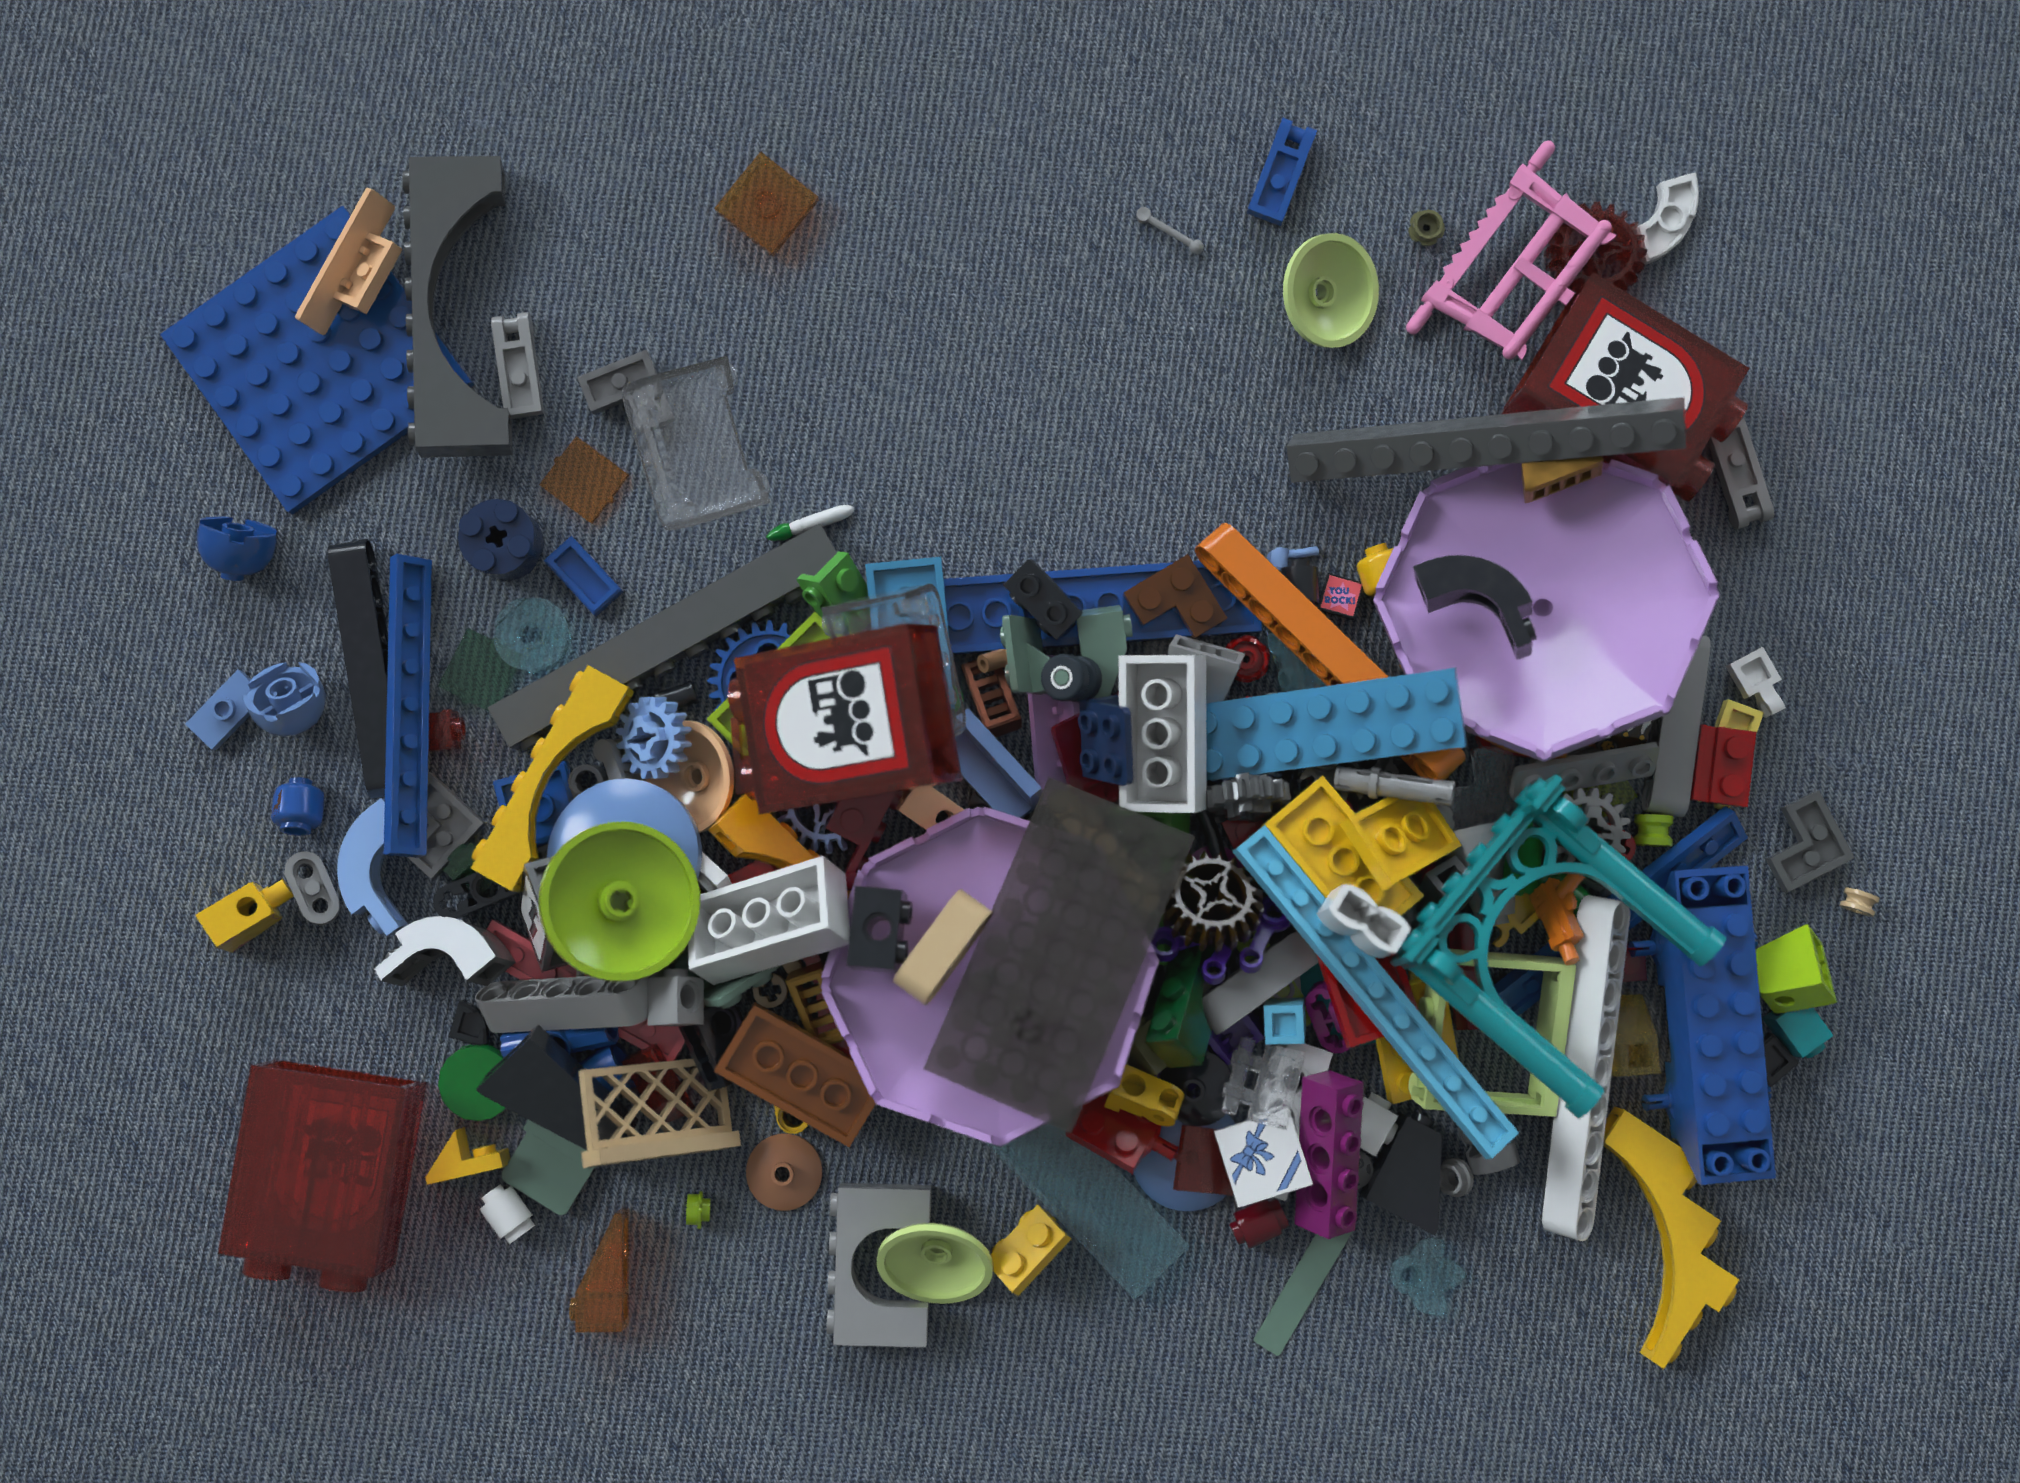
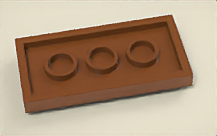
M756 1002L753 1003L714 1070L715 1073L847 1147L851 1146L876 1104L873 1097L870 1096L852 1056Z

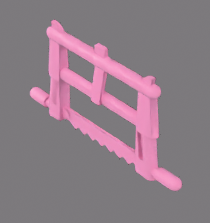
M1544 141L1528 161V166L1522 164L1510 181V188L1507 192L1495 198L1496 206L1486 209L1488 217L1477 221L1479 228L1469 232L1470 240L1460 244L1462 251L1452 255L1453 263L1443 267L1445 275L1440 281L1436 280L1422 297L1421 301L1424 302V305L1418 308L1406 325V330L1409 334H1417L1431 317L1432 311L1435 308L1465 324L1466 326L1463 330L1472 331L1502 348V355L1505 359L1511 360L1517 356L1523 361L1527 352L1526 342L1557 301L1567 306L1575 293L1568 289L1570 284L1598 247L1610 243L1617 235L1610 232L1612 225L1608 220L1598 222L1572 201L1567 192L1561 196L1535 174L1541 170L1555 151V144L1552 141ZM1524 196L1550 213V216L1480 309H1478L1453 292L1452 289L1521 197ZM1565 223L1585 236L1586 240L1558 277L1554 279L1533 265V262L1560 226ZM1524 275L1546 293L1514 334L1492 319V317Z

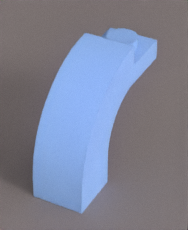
M381 798L361 813L346 833L338 856L337 876L342 898L350 913L355 915L364 914L369 911L368 921L378 933H385L386 936H395V933L408 925V923L388 898L381 883L380 871L385 857V799Z

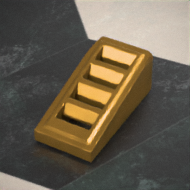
M1603 456L1522 463L1524 502L1529 503L1602 475Z
M820 961L790 972L786 979V984L805 1030L832 1045L845 1040L832 1014L828 1013L814 1019L812 1016L814 1012L829 1008L825 999L823 998L811 1003L807 1001V998L823 992L821 989V975L826 963L825 961ZM815 979L818 980L817 984L805 988L802 986L803 983ZM835 1022L837 1028L818 1034V1027Z

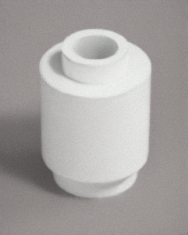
M500 1184L481 1198L485 1205L479 1210L499 1238L504 1237L509 1244L535 1226L530 1219L532 1213L512 1186L504 1189Z

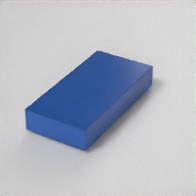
M572 536L544 560L552 571L596 617L624 592Z

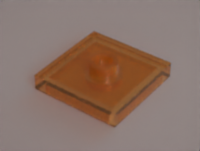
M760 151L714 209L717 214L774 257L819 202V197Z

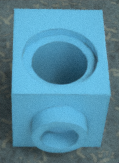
M1305 997L1269 998L1265 1001V1045L1305 1044Z

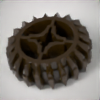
M1205 851L1200 855L1199 860L1189 854L1185 859V863L1176 861L1172 871H1167L1164 875L1163 884L1160 886L1158 897H1160L1158 904L1159 914H1163L1162 922L1164 927H1172L1171 934L1173 939L1180 936L1185 937V947L1195 942L1199 944L1198 947L1201 953L1207 946H1212L1218 954L1224 944L1233 951L1237 947L1238 941L1246 943L1250 938V934L1258 929L1259 919L1262 918L1264 912L1262 904L1264 898L1263 890L1258 889L1259 884L1254 877H1249V872L1245 867H1236V857L1226 862L1223 860L1221 852L1216 855L1215 859L1209 858ZM1187 907H1189L1190 909H1192V910L1194 911L1195 915H1194L1192 912H1190V911L1187 909Z

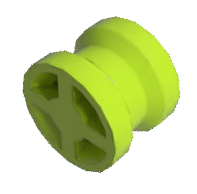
M1659 814L1634 815V823L1638 828L1637 834L1633 838L1637 846L1672 847L1673 839L1669 836V827L1673 824V816Z

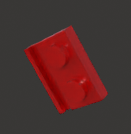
M1700 725L1690 801H1701L1740 808L1748 807L1757 732Z

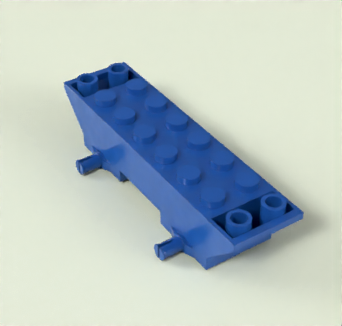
M1748 865L1673 870L1670 872L1664 891L1706 926H1714L1726 936V941L1717 954L1703 966H1698L1654 928L1650 940L1629 942L1628 948H1643L1640 950H1629L1632 958L1652 955L1657 968L1658 985L1665 986L1671 1061L1665 1062L1666 1083L1663 1090L1664 1093L1642 1095L1641 1101L1651 1102L1642 1103V1107L1645 1111L1665 1109L1670 1119L1671 1138L1679 1141L1698 1184L1706 1185L1776 1178L1769 1100L1772 1094H1768V1092H1771V1089L1767 1084L1755 950L1758 945V941H1755V939L1758 938L1753 928Z

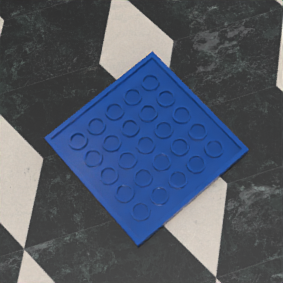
M343 205L160 334L285 510L291 515L408 433V423H414V409H409L407 400V387L414 386L413 373L408 372L406 361L407 350H413V337H408L406 332V314H412V301H407L405 289L392 271H390L367 314L342 304L325 335L315 332L295 318L298 309L351 216ZM435 331L440 350L452 369L470 388L473 387V382Z

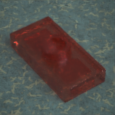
M656 1043L627 1056L621 1063L625 1066L664 1062L667 1059ZM672 1069L668 1070L660 1080L673 1094L681 1084ZM652 1071L650 1073L653 1076H655L658 1071ZM633 1073L630 1078L634 1081L641 1095L649 1083L638 1073ZM654 1089L645 1103L659 1115L668 1103V1100ZM685 1091L680 1100L693 1110L695 1106ZM674 1106L664 1121L669 1123L685 1115Z

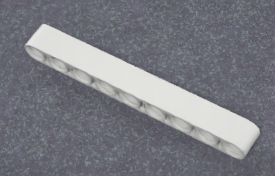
M1587 895L1581 900L1577 913V921L1584 938L1574 945L1580 960L1575 963L1576 973L1564 1055L1604 1088V1093L1596 1105L1579 1119L1565 1108L1566 1103L1561 1098L1558 1099L1557 1114L1553 1119L1542 1213V1224L1546 1231L1578 1241H1585L1590 1236L1595 1219L1630 922V909L1625 903L1620 900Z

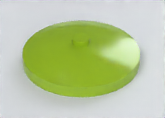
M634 822L603 823L581 831L570 838L550 860L539 889L540 920L544 933L553 949L566 963L588 976L608 981L641 979L669 965L678 957L690 941L700 912L699 884L693 866L686 854L672 839L662 832Z

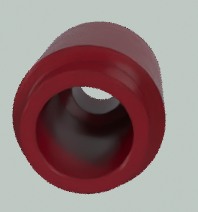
M1277 1198L1270 1201L1265 1199L1233 1213L1235 1221L1229 1223L1238 1245L1246 1242L1249 1249L1282 1235L1281 1230L1290 1227Z

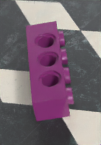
M1331 1070L1302 1077L1299 1142L1313 1185L1296 1190L1294 1222L1295 1225L1327 1239L1355 1231L1364 1082Z

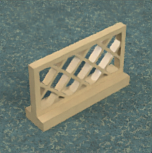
M694 1059L579 1071L587 1151L581 1152L583 1168L717 1151L741 1146L739 1130L732 1131L727 1087L708 1091L694 1078L699 1071ZM692 1067L689 1073L684 1069ZM671 1069L683 1079L674 1094L660 1082L665 1073ZM652 1071H658L655 1076H653L650 1073ZM633 1073H638L649 1083L639 1098L625 1086ZM614 1075L623 1076L620 1078V1080H618ZM603 1077L614 1087L604 1102L594 1094L592 1078ZM689 1085L703 1097L694 1111L680 1100V1097ZM654 1089L668 1100V1103L659 1115L645 1104ZM619 1092L634 1105L624 1120L609 1108ZM708 1102L717 1109L719 1126L710 1127L699 1117ZM674 1106L688 1118L680 1131H676L664 1121ZM639 1110L654 1122L645 1135H640L629 1125ZM603 1115H606L618 1128L610 1139L599 1141L597 1123ZM693 1124H695L697 1127H699V1128H696V1129H691V1127L693 1126ZM659 1128H661L664 1131V1133L656 1132ZM624 1132H625L628 1136H630V1137L620 1138Z

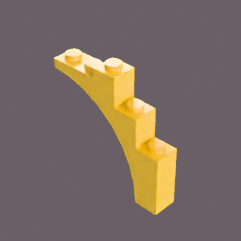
M1614 1106L1606 1118L1603 1146L1613 1153L1636 1179L1651 1206L1660 1234L1664 1266L1661 1299L1653 1327L1640 1353L1664 1369L1668 1363L1674 1362L1682 1350L1681 1342L1687 1332L1694 1330L1700 1323L1703 1316L1701 1311L1703 1307L1707 1305L1720 1312L1722 1307L1728 1306L1736 1295L1737 1289L1735 1286L1739 1279L1701 1254L1702 1250L1710 1247L1717 1238V1227L1721 1220L1682 1195L1685 1190L1691 1189L1697 1182L1682 1148L1626 1110Z

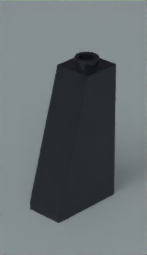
M538 1024L483 1077L476 1090L482 1096L587 1150L579 1071L586 1069ZM592 1078L593 1092L604 1102L610 1092L596 1078ZM617 1098L609 1106L623 1120L629 1113V1110ZM603 1115L597 1123L599 1141L610 1139L618 1128L606 1115ZM635 1116L629 1125L635 1129L639 1119ZM624 1132L620 1138L630 1137V1136H628V1135Z

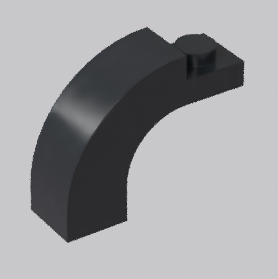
M1468 555L1443 556L1413 566L1415 581L1428 613L1449 605L1464 602L1486 607L1501 622L1516 660L1532 655V641L1536 640L1537 637L1531 620L1527 616L1532 615L1533 601L1522 583L1508 570L1489 560Z

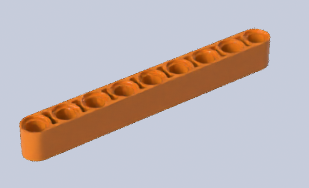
M1222 523L1195 547L1196 556L1204 567L1326 686L1388 677L1233 526ZM1462 748L1399 755L1420 777L1435 780H1445L1466 759Z

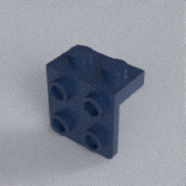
M1119 695L1079 700L1080 714L1078 725L1081 730L1082 750L1080 764L1083 777L1122 786L1131 785L1134 780L1130 709L1119 705Z

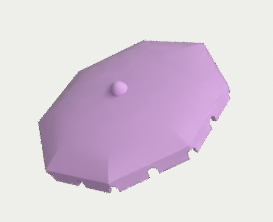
M1611 459L1610 463H1603L1602 475L1544 498L1525 503L1522 485V463L1461 468L1430 481V486L1424 489L1423 492L1420 491L1401 531L1399 545L1394 546L1376 585L1373 602L1404 675L1457 668L1465 731L1545 762L1670 713L1719 599L1718 582L1697 540L1693 541L1690 535V525L1670 484L1666 486L1665 483H1662L1658 479L1659 475ZM1468 555L1489 560L1508 570L1522 583L1533 601L1532 615L1527 616L1531 620L1537 637L1536 640L1532 641V655L1516 660L1501 622L1486 607L1464 602L1449 605L1428 613L1415 581L1413 566L1438 557Z
M969 807L926 829L927 832L916 838L910 837L868 858L869 861L863 865L861 870H858L848 898L849 926L851 928L855 886L903 890L908 895L907 901H912L913 903L911 924L904 925L903 940L908 941L909 944L908 956L958 890H964L993 911L989 923L930 1003L923 1005L893 983L896 973L852 970L846 966L849 946L846 945L830 950L821 975V989L823 991L821 993L842 1037L845 1038L850 1048L849 1052L865 1086L877 1105L1002 1147L1119 1087L1159 959L1100 845L1093 843L1091 840L1054 828L1034 825L1028 820L988 807H976L974 809ZM888 921L877 922L872 929L873 939L883 940L888 937L891 931L890 923Z

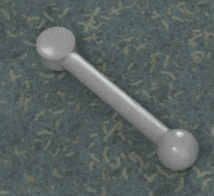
M1141 207L1137 210L1136 219L1139 223L1144 224L1148 222L1189 246L1193 254H1200L1204 250V244L1201 240H1192L1151 216V212L1147 207Z

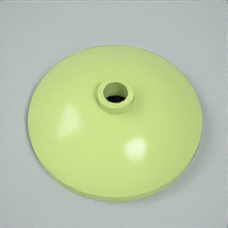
M1338 233L1321 234L1308 239L1295 251L1288 263L1283 282L1284 305L1294 329L1309 343L1324 348H1337L1349 345L1360 338L1368 329L1377 310L1379 283L1371 257L1357 241L1349 236Z
M920 1223L904 1227L892 1233L881 1243L877 1255V1269L884 1282L898 1293L922 1302L947 1304L968 1300L984 1291L992 1279L993 1260L988 1249L970 1233L946 1224Z

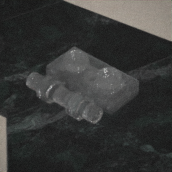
M1241 1037L1238 1050H1234L1230 1063L1233 1065L1230 1080L1224 1084L1221 1094L1224 1097L1221 1111L1229 1115H1236L1239 1103L1250 1105L1248 1121L1287 1130L1305 1060V1052L1269 1044L1266 1045L1263 1057H1258L1252 1054L1255 1040ZM1248 1070L1259 1073L1255 1090L1244 1087Z

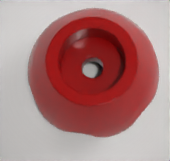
M1251 635L1233 639L1228 643L1226 648L1245 653V656L1249 657L1248 663L1242 662L1235 680L1248 683L1258 680L1265 675L1268 670L1270 652L1263 643Z

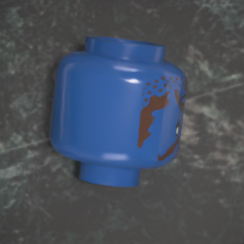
M293 777L289 779V783L279 785L274 790L271 819L275 825L280 827V832L288 835L304 836L311 834L312 829H316L322 824L325 796L321 789L312 785V780Z

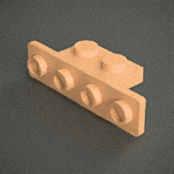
M365 189L295 315L298 321L321 335L327 333L342 304L364 314L368 313L403 250L394 242L380 237L395 210V206L375 190Z

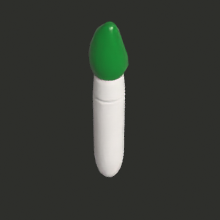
M840 505L795 520L790 524H780L773 528L766 535V538L771 541L788 540L793 535L802 534L818 524L824 527L844 520L853 514L854 507L851 505Z

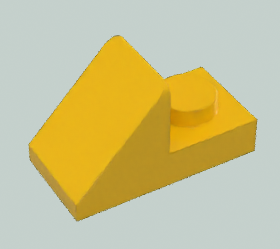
M465 1127L457 1129L453 1132L426 1175V1183L429 1185L503 1168L508 1165L511 1159L509 1148L496 1150V1145L491 1144L472 1149L473 1156H471Z

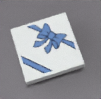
M1288 1108L1214 1131L1238 1208L1313 1185Z

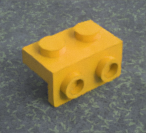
M1037 1204L1020 1218L1018 1225L1006 1238L1000 1240L993 1247L991 1253L993 1272L1012 1293L1019 1296L1066 1246L1071 1238L1056 1223L1054 1216Z

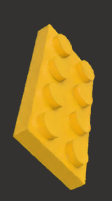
M1324 776L1319 777L1262 825V827L1265 825L1325 898H1327L1332 890L1343 884H1348L1366 892L1374 900L1377 907L1390 909L1402 916L1424 897L1409 877L1382 891L1340 826V823L1355 813Z

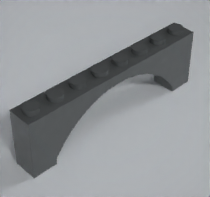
M501 156L409 157V171H403L402 173L404 193L409 194L410 206L403 207L405 229H410V242H404V257L406 265H411V278H405V294L407 301H412V314H406V332L408 337H413V350H407L406 352L407 369L409 373H413L414 386L407 387L409 409H414V423H408L410 446H415L421 458L513 455L512 418L508 408H497L482 398L452 369L438 345L433 320V301L437 279L452 248L479 218L496 206H506L505 171Z

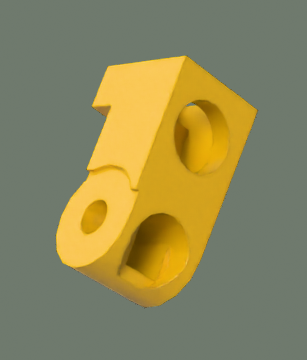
M1126 1064L1119 1087L1109 1092L1104 1107L1116 1112L1122 1109L1137 1116H1143L1155 1124L1169 1127L1173 1126L1177 1120L1184 1099V1093L1177 1086Z

